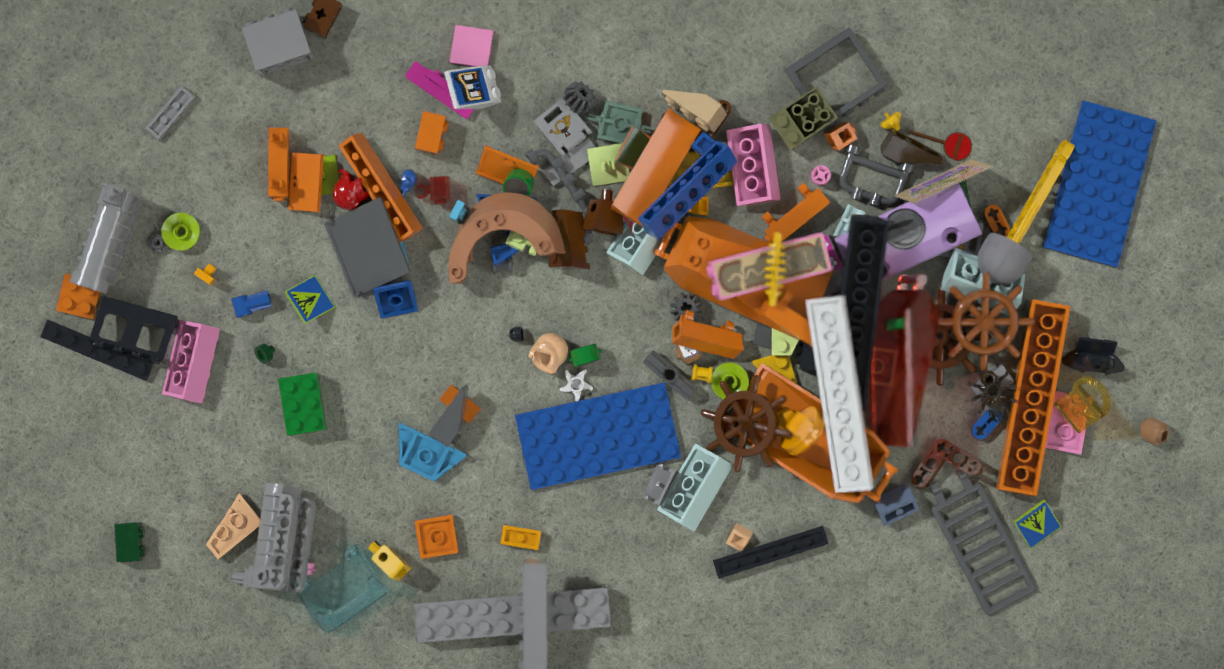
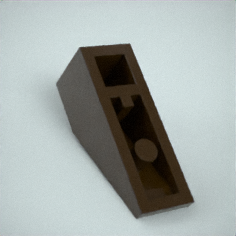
M893 128L880 146L882 156L889 161L941 164L943 161L941 153Z

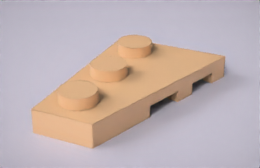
M241 493L238 494L206 544L217 559L224 556L259 527L260 517Z

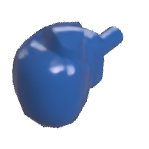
M406 169L402 173L401 194L404 198L406 192H410L417 181V175L411 169Z

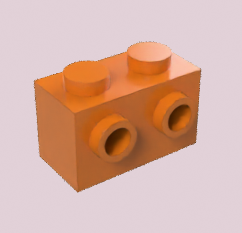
M423 111L415 144L416 151L439 155V151H443L445 140H442L443 133H447L449 127L446 116Z

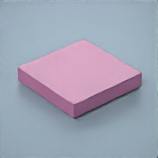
M455 25L450 63L472 67L488 66L493 30Z

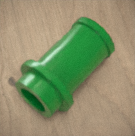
M890 317V319H886L887 331L891 330L893 332V330L910 329L909 317L895 319Z

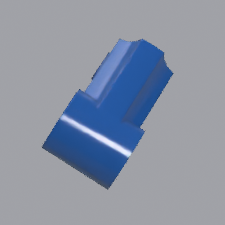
M268 290L231 299L236 318L251 315L255 311L272 307Z

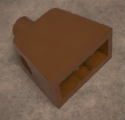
M602 189L601 199L590 200L583 224L584 230L611 236L623 235V216L611 209L614 202L612 201V190Z

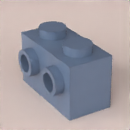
M907 483L881 494L879 502L872 499L874 508L884 526L919 511L916 499Z

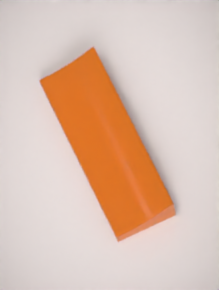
M668 108L612 203L611 209L642 226L638 217L666 191L701 129Z

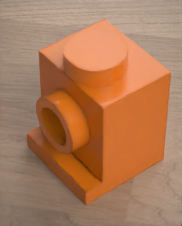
M844 121L823 133L833 150H841L858 139L855 135V127L851 123Z

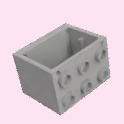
M285 9L281 11L282 14L267 15L263 17L264 20L250 21L245 23L244 27H241L255 70L260 76L265 75V70L267 74L308 61L307 56H309L310 60L315 58L305 28L303 27L301 16L296 9Z

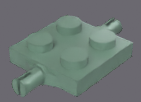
M605 101L604 110L600 115L591 113L588 115L587 121L597 122L599 125L597 139L618 144L623 143L632 126L649 135L652 132V127L641 125L643 109Z

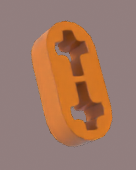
M989 205L985 208L983 215L991 232L997 234L998 226L996 223H999L1001 228L1005 227L1004 236L1007 237L1010 227L1001 209L997 205ZM989 209L997 211V214L995 215L997 219L996 222L992 216H988V213L990 212Z

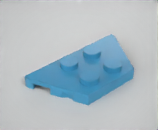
M402 423L398 425L399 465L432 481H436L467 455L451 446L446 447L438 440Z

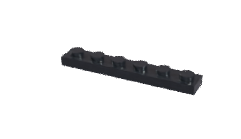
M47 320L40 336L144 381L148 380L154 366L153 363L142 358L140 360L132 358L130 354H116L108 348H104V350L97 349L91 344L89 336L51 320Z
M819 526L715 559L713 563L718 579L828 545L829 543L824 527Z

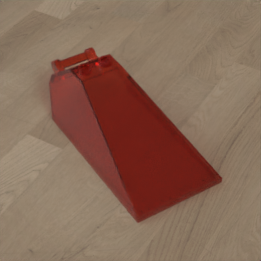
M917 274L915 276L900 275L898 277V290H892L879 303L870 371L871 431L886 446L913 448L939 322L938 308L928 290L924 289V284L927 282L924 274ZM914 284V290H907V285ZM890 317L892 319L904 318L905 329L893 330V332L891 330L887 331L886 319H890Z

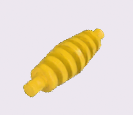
M774 233V242L769 243V247H773V251H768L767 255H772V259H766V263H772V267H765L764 269L765 271H771V275L765 274L766 279H771L770 282H765V286L770 287V290H765V294H768L769 305L776 306L777 297L782 294V291H778V287L783 288V284L778 283V279L784 280L785 276L779 275V272H786V268H779L780 264H786V260H780V256H786V252H781V248H785V244L781 242L782 233Z

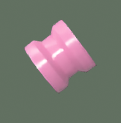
M823 165L816 166L811 173L812 182L818 186L825 185L831 177L830 170Z

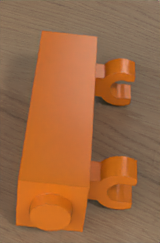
M269 128L268 197L273 198L275 202H284V198H289L290 129Z
M802 183L797 189L805 199L778 221H775L768 211L762 215L761 218L769 226L764 231L765 241L773 243L774 233H782L781 242H783L830 204L829 200L819 188L811 193L805 183Z
M784 291L776 306L769 305V301L765 300L761 306L762 312L760 315L813 348L809 321L786 307L793 295L788 291Z
M686 310L685 315L681 314L680 320L672 326V344L731 359L740 354L744 348L742 334L733 332L734 322L728 320L726 321V326L721 325L720 328L694 322V312Z

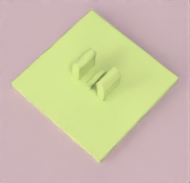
M623 143L587 149L593 186L626 181L630 174L629 169L614 160Z

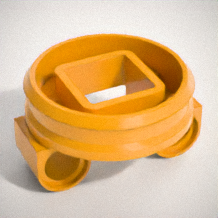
M783 406L778 413L779 428L789 430L793 433V436L791 438L782 436L781 447L788 450L791 455H798L806 451L817 440L824 428L823 413H820L816 407L811 406L801 412L797 411L795 414L792 410Z

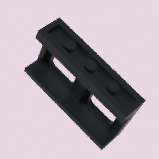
M103 296L89 339L93 347L104 350V348H108L116 354L122 355L126 353L135 359H149V362L153 364H166V354L174 330L178 328L179 319L176 315ZM108 314L128 320L122 339L119 342L99 336L105 317ZM145 324L165 330L157 352L137 347L142 327Z

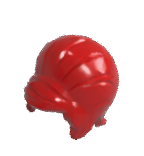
M341 169L338 172L342 173V176L334 185L333 199L338 207L344 210H353L370 195L362 184V178L358 177L354 180L352 174Z

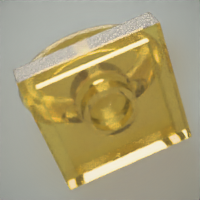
M1083 376L1076 379L1072 385V390L1059 398L1054 405L1076 432L1080 433L1099 419L1105 417L1110 410L1111 402L1110 396L1102 383L1095 378ZM1089 384L1098 390L1103 400L1102 409L1081 385Z

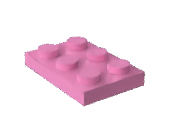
M1055 391L1045 448L1081 455L1092 398Z

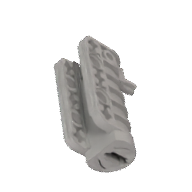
M101 183L102 187L96 201L98 207L95 215L92 214L91 216L94 219L91 228H87L89 233L86 242L82 243L84 248L81 257L78 256L77 258L79 263L76 271L73 270L69 282L107 294L109 285L114 286L123 263L121 260H124L135 227L133 224L137 221L143 197L128 190Z
M265 483L254 566H250L249 570L245 569V572H235L232 575L233 583L243 584V587L291 593H300L304 590L316 504L311 499L301 498L302 488L284 484ZM309 505L308 509H304V506ZM303 521H305V522H306L305 530H304V531H301V529H300L301 523H302ZM297 560H300V568L297 570L295 563Z

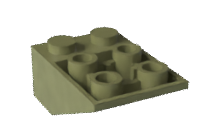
M816 86L769 119L789 150H794L838 117Z

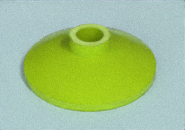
M182 212L175 213L164 221L161 231L162 238L166 245L174 250H188L197 243L200 236V227L193 216ZM180 229L185 230L183 236H180L178 233Z
M723 363L712 373V389L721 399L726 398L720 387L721 381H726L733 393L747 391L748 374L742 366L736 363ZM729 377H732L734 379L733 384H730L728 382Z

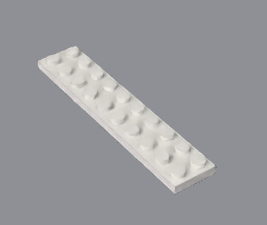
M845 296L806 300L835 492L871 490L874 486Z

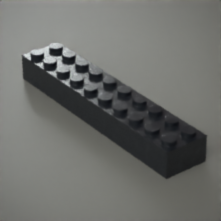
M851 214L840 296H845L862 411L865 412L890 218Z

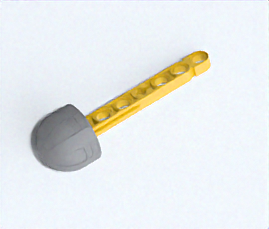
M1067 139L1063 140L1057 147L1053 158L1048 163L1008 236L989 233L978 253V266L982 274L985 272L990 274V281L992 283L1005 285L1015 282L1023 275L1032 260L1031 254L1020 243L1074 149V144Z

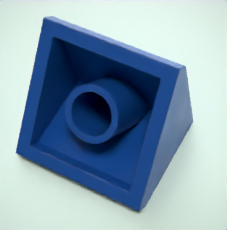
M411 280L373 288L381 319L418 311L413 282Z

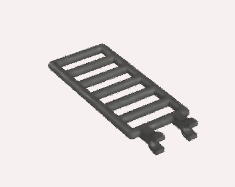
M957 470L956 473L965 489L945 499L938 483H932L929 485V488L938 503L931 507V511L986 615H991L1035 592L1037 587L983 484L977 482L972 485L968 475L961 470ZM978 491L982 502L945 521L940 510ZM987 508L991 519L954 538L949 527ZM996 525L1000 533L999 537L963 555L958 546L960 543ZM1005 542L1010 553L972 572L967 563L968 561ZM1014 559L1019 570L983 589L980 588L976 580L977 578ZM1020 577L1024 578L1028 587L992 606L989 605L985 597L986 595Z

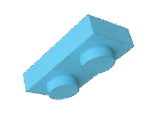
M457 200L449 216L452 221L459 223L466 216L468 211L464 202Z

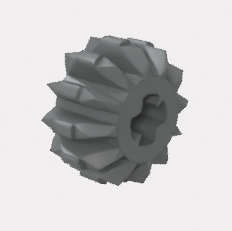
M582 81L571 83L564 91L563 99L566 101L565 105L570 107V111L575 110L576 114L588 112L595 104L596 96L593 94L594 90L589 88V84L584 85Z
M681 292V300L676 296L673 298L678 303L670 304V307L676 308V310L670 312L671 315L678 313L674 319L675 321L679 320L681 314L685 315V311L681 310L684 303L687 306L691 305L692 309H689V311L694 312V319H699L695 312L702 313L701 309L696 308L701 306L702 302L695 303L698 298L697 295L690 299L691 292H688L687 298Z

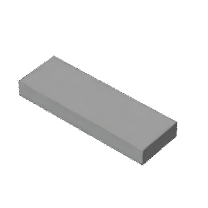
M181 85L144 129L160 141L194 102L196 97Z
M589 138L568 152L564 157H561L565 163V166L562 168L566 174L569 172L574 173L589 162L587 149L595 147ZM551 165L542 171L553 187L561 182L560 177Z

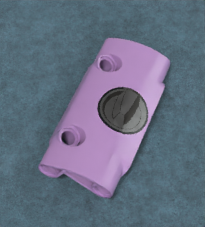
M959 183L916 203L908 202L877 216L890 218L884 263L887 272L883 275L882 280L888 279L982 235ZM848 233L834 238L844 262ZM956 234L958 237L957 241L949 243L947 241L948 235Z

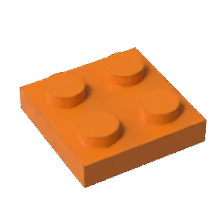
M65 273L56 311L94 320L101 292L69 282L71 275Z
M453 515L414 521L420 559L459 553Z

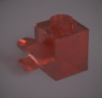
M449 176L429 177L430 185H417V189L422 188L425 190L423 195H417L418 199H425L430 194V199L432 202H435V205L447 204V201H451Z

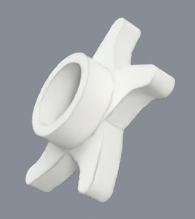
M565 370L568 383L565 387L560 388V391H572L575 395V401H579L581 390H593L591 385L584 382V374L587 370H582L576 376L571 375L568 370Z

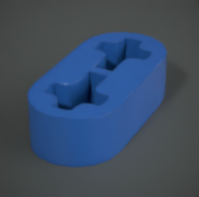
M996 408L986 410L971 427L972 436L976 439L986 438L1002 420L1001 412ZM989 412L997 413V421L992 420L989 424L986 422L990 418ZM985 424L986 427L983 429L984 435H976L977 430L975 428L982 427Z

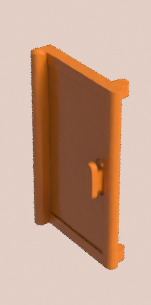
M485 145L475 174L503 184L508 173L514 169H524L535 179L539 166Z
M291 152L288 210L320 213L324 154Z

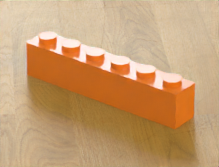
M363 133L351 135L338 145L356 175L362 178V184L372 200L382 197L399 242L410 239L424 229Z

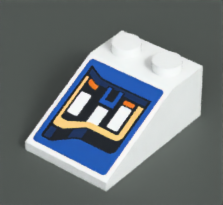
M476 66L444 72L454 109H484L501 103V93L495 81L496 74L492 66Z

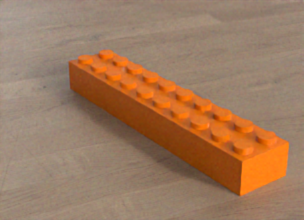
M1035 299L1029 300L1026 318H1033L1035 324L1024 326L1020 357L1018 359L1012 393L1014 400L1010 404L995 489L1037 496L1071 306Z

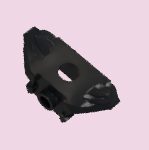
M1079 337L1075 350L1062 358L1064 366L1082 373L1090 371L1110 375L1124 371V365L1121 360L1114 355L1117 341Z

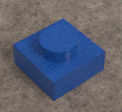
M703 131L691 145V148L702 156L716 141Z

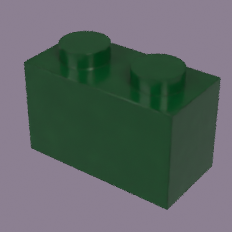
M141 522L115 524L116 563L143 561V557L146 556L145 545H142L145 529L144 526H141Z

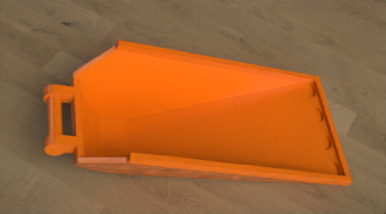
M691 216L685 219L683 225L677 222L666 232L654 255L667 260L664 271L681 289L798 339L760 315L762 304L765 300L769 301V296L765 294V290H770V287L723 300H717V296L714 297L712 294L711 286L713 281L712 278L708 277L706 267L709 266V261L769 246L768 242L717 220ZM675 229L680 230L670 254L665 253ZM834 270L783 283V288L778 287V291H782V293L788 291L793 295L786 307L809 321L806 300L823 298Z
M764 363L760 364L754 374L760 377L757 392L764 395L771 402L782 395L787 397V401L776 408L777 414L783 406H786L795 414L797 411L801 412L811 406L816 407L820 413H823L820 398ZM751 381L749 383L747 391L750 390ZM748 399L738 401L744 413ZM756 401L753 414L762 409V406ZM733 409L730 416L738 417ZM767 415L757 422L768 425ZM725 423V430L727 432L731 430L730 426L733 424ZM825 425L817 440L801 454H789L788 450L781 447L782 436L778 435L767 449L774 462L830 498L859 503L867 495L879 502L881 499L880 495L892 475L898 471L897 467L887 462L890 451L875 433L866 427L865 433L873 482L882 467L887 469L874 492L871 490L835 492ZM755 430L762 441L766 432ZM740 433L735 435V437L739 439ZM748 435L746 444L754 447L755 445Z

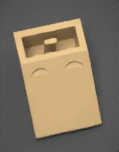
M671 90L662 91L665 96L664 100L670 108L675 111L679 109L683 116L691 122L694 119L705 132L710 130L714 133L727 116L722 105L706 94Z

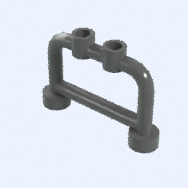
M848 144L844 150L847 152V156L839 177L842 189L851 193L850 198L862 201V198L870 200L869 204L880 207V204L890 206L897 203L900 198L894 195L903 192L908 175L914 173L915 166L900 163L899 169L859 156L861 148ZM852 162L899 177L894 195L891 198H886L882 195L849 185L847 183V176Z

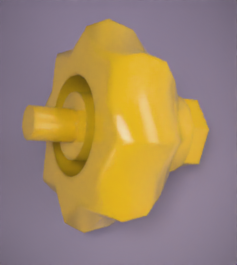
M895 111L890 115L887 112L884 114L886 118L880 123V127L883 129L893 128L898 131L901 128V113Z

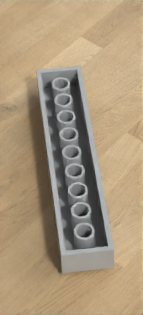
M608 587L547 592V632L611 627ZM517 594L415 603L417 643L519 634V622H523V615H519V603H523V596Z

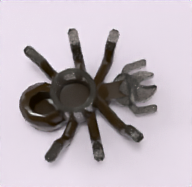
M990 370L984 371L980 377L984 387L969 382L970 386L985 392L971 398V402L988 396L981 404L978 411L979 414L983 412L986 404L992 401L991 407L988 409L989 416L992 417V409L995 416L999 417L998 411L1003 416V406L1006 412H1008L1006 404L998 400L999 398L1017 403L1016 399L1001 395L1002 391L1017 388L1016 385L1004 386L1002 388L999 386L1002 380L1008 376L1009 371L1000 376L998 381L994 372Z

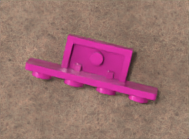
M414 62L405 74V77L457 114L468 119L474 109H454L448 84L444 79L445 75L436 69L433 72L418 62Z

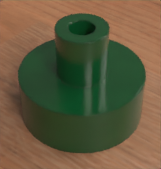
M263 343L257 346L254 351L257 359L261 363L266 364L273 359L275 348L272 345L268 346Z

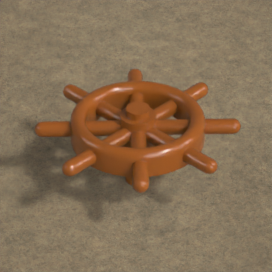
M988 272L983 274L982 289H977L964 295L957 287L951 286L950 292L959 301L954 308L952 318H938L935 321L937 326H952L953 333L958 340V343L948 352V357L954 358L965 348L972 353L980 355L981 371H986L988 368V355L998 353L1005 348L1015 358L1020 357V351L1011 343L1017 333L1018 326L1035 324L1033 318H1018L1017 310L1012 303L1022 292V287L1016 286L1005 296L999 291L990 289V274ZM982 298V311L978 310L972 302ZM990 298L1000 301V303L989 312ZM967 309L974 318H962L964 310ZM1003 309H1007L1009 318H995ZM961 326H975L964 336ZM995 326H1008L1003 335ZM981 332V345L971 343ZM989 332L998 340L991 345H988Z

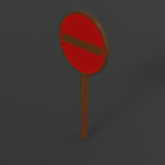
M913 130L910 131V134L944 144L945 154L952 160H963L972 151L971 140L967 135L960 132L952 133L946 140H941Z

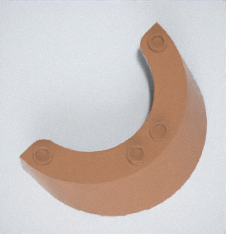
M498 193L476 203L467 212L457 229L448 264L450 284H465L464 279L467 277L468 263L474 261L473 247L483 236L492 231L502 229L515 231L524 236L540 255L566 253L559 227L552 214L537 200L518 193Z

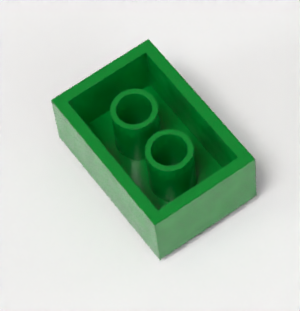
M319 373L279 378L278 382L287 436L327 430Z

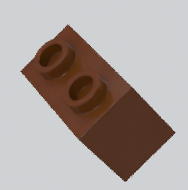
M313 0L311 5L313 9L305 15L303 27L326 40L343 5L337 0ZM324 11V14L326 15L325 18L321 17L319 20V16L317 14H322Z

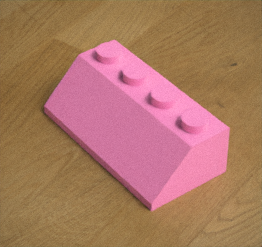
M756 124L726 130L728 146L738 161L732 167L737 206L780 201L770 125Z
M179 320L162 391L163 395L197 403L203 402L216 343L219 339V328Z

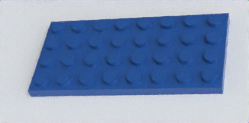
M1082 100L1071 139L1074 149L1064 165L1042 248L1115 268L1118 267L1157 120Z
M665 382L515 415L531 490L681 458Z

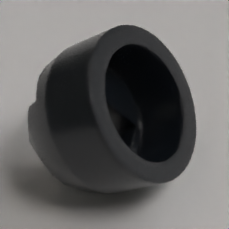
M522 326L514 327L509 331V338L513 342H523Z

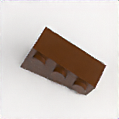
M565 209L553 210L552 216L559 227L566 253L549 254L548 267L566 270L590 269V263L586 262L585 255L588 249L587 246H584L583 236L586 235L583 229V213Z

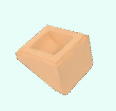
M736 523L726 544L739 551H743L753 531Z

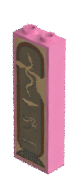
M819 232L782 242V244H785V248H781V252H786V256H780V260H786V264H780L779 268H786V272H779V275L785 276V279H778V283L783 284L832 271L823 233ZM766 246L709 261V266L706 267L708 277L712 278L713 281L711 286L713 296H717V300H723L768 288V286H765V282H770L771 279H766L765 274L771 275V271H765L764 269L765 267H772V263H766V259H772V255H767L768 251H773V247Z

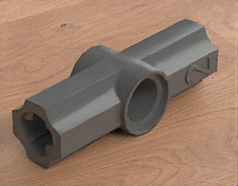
M653 350L643 361L649 369L685 400L697 388L656 351ZM666 370H673L675 372L673 380H667L664 377Z

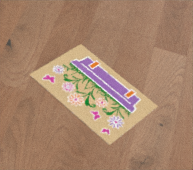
M971 159L894 196L916 203L992 166Z

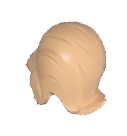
M546 333L537 339L528 357L531 359L533 356L532 362L538 369L548 374H554L567 358L568 345L561 336L554 333Z

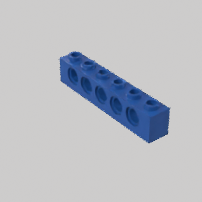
M716 141L638 217L639 222L648 235L659 240L732 169L738 161L728 145Z

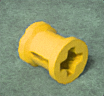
M694 364L691 381L696 379L707 381L710 384L713 367H698L697 364Z

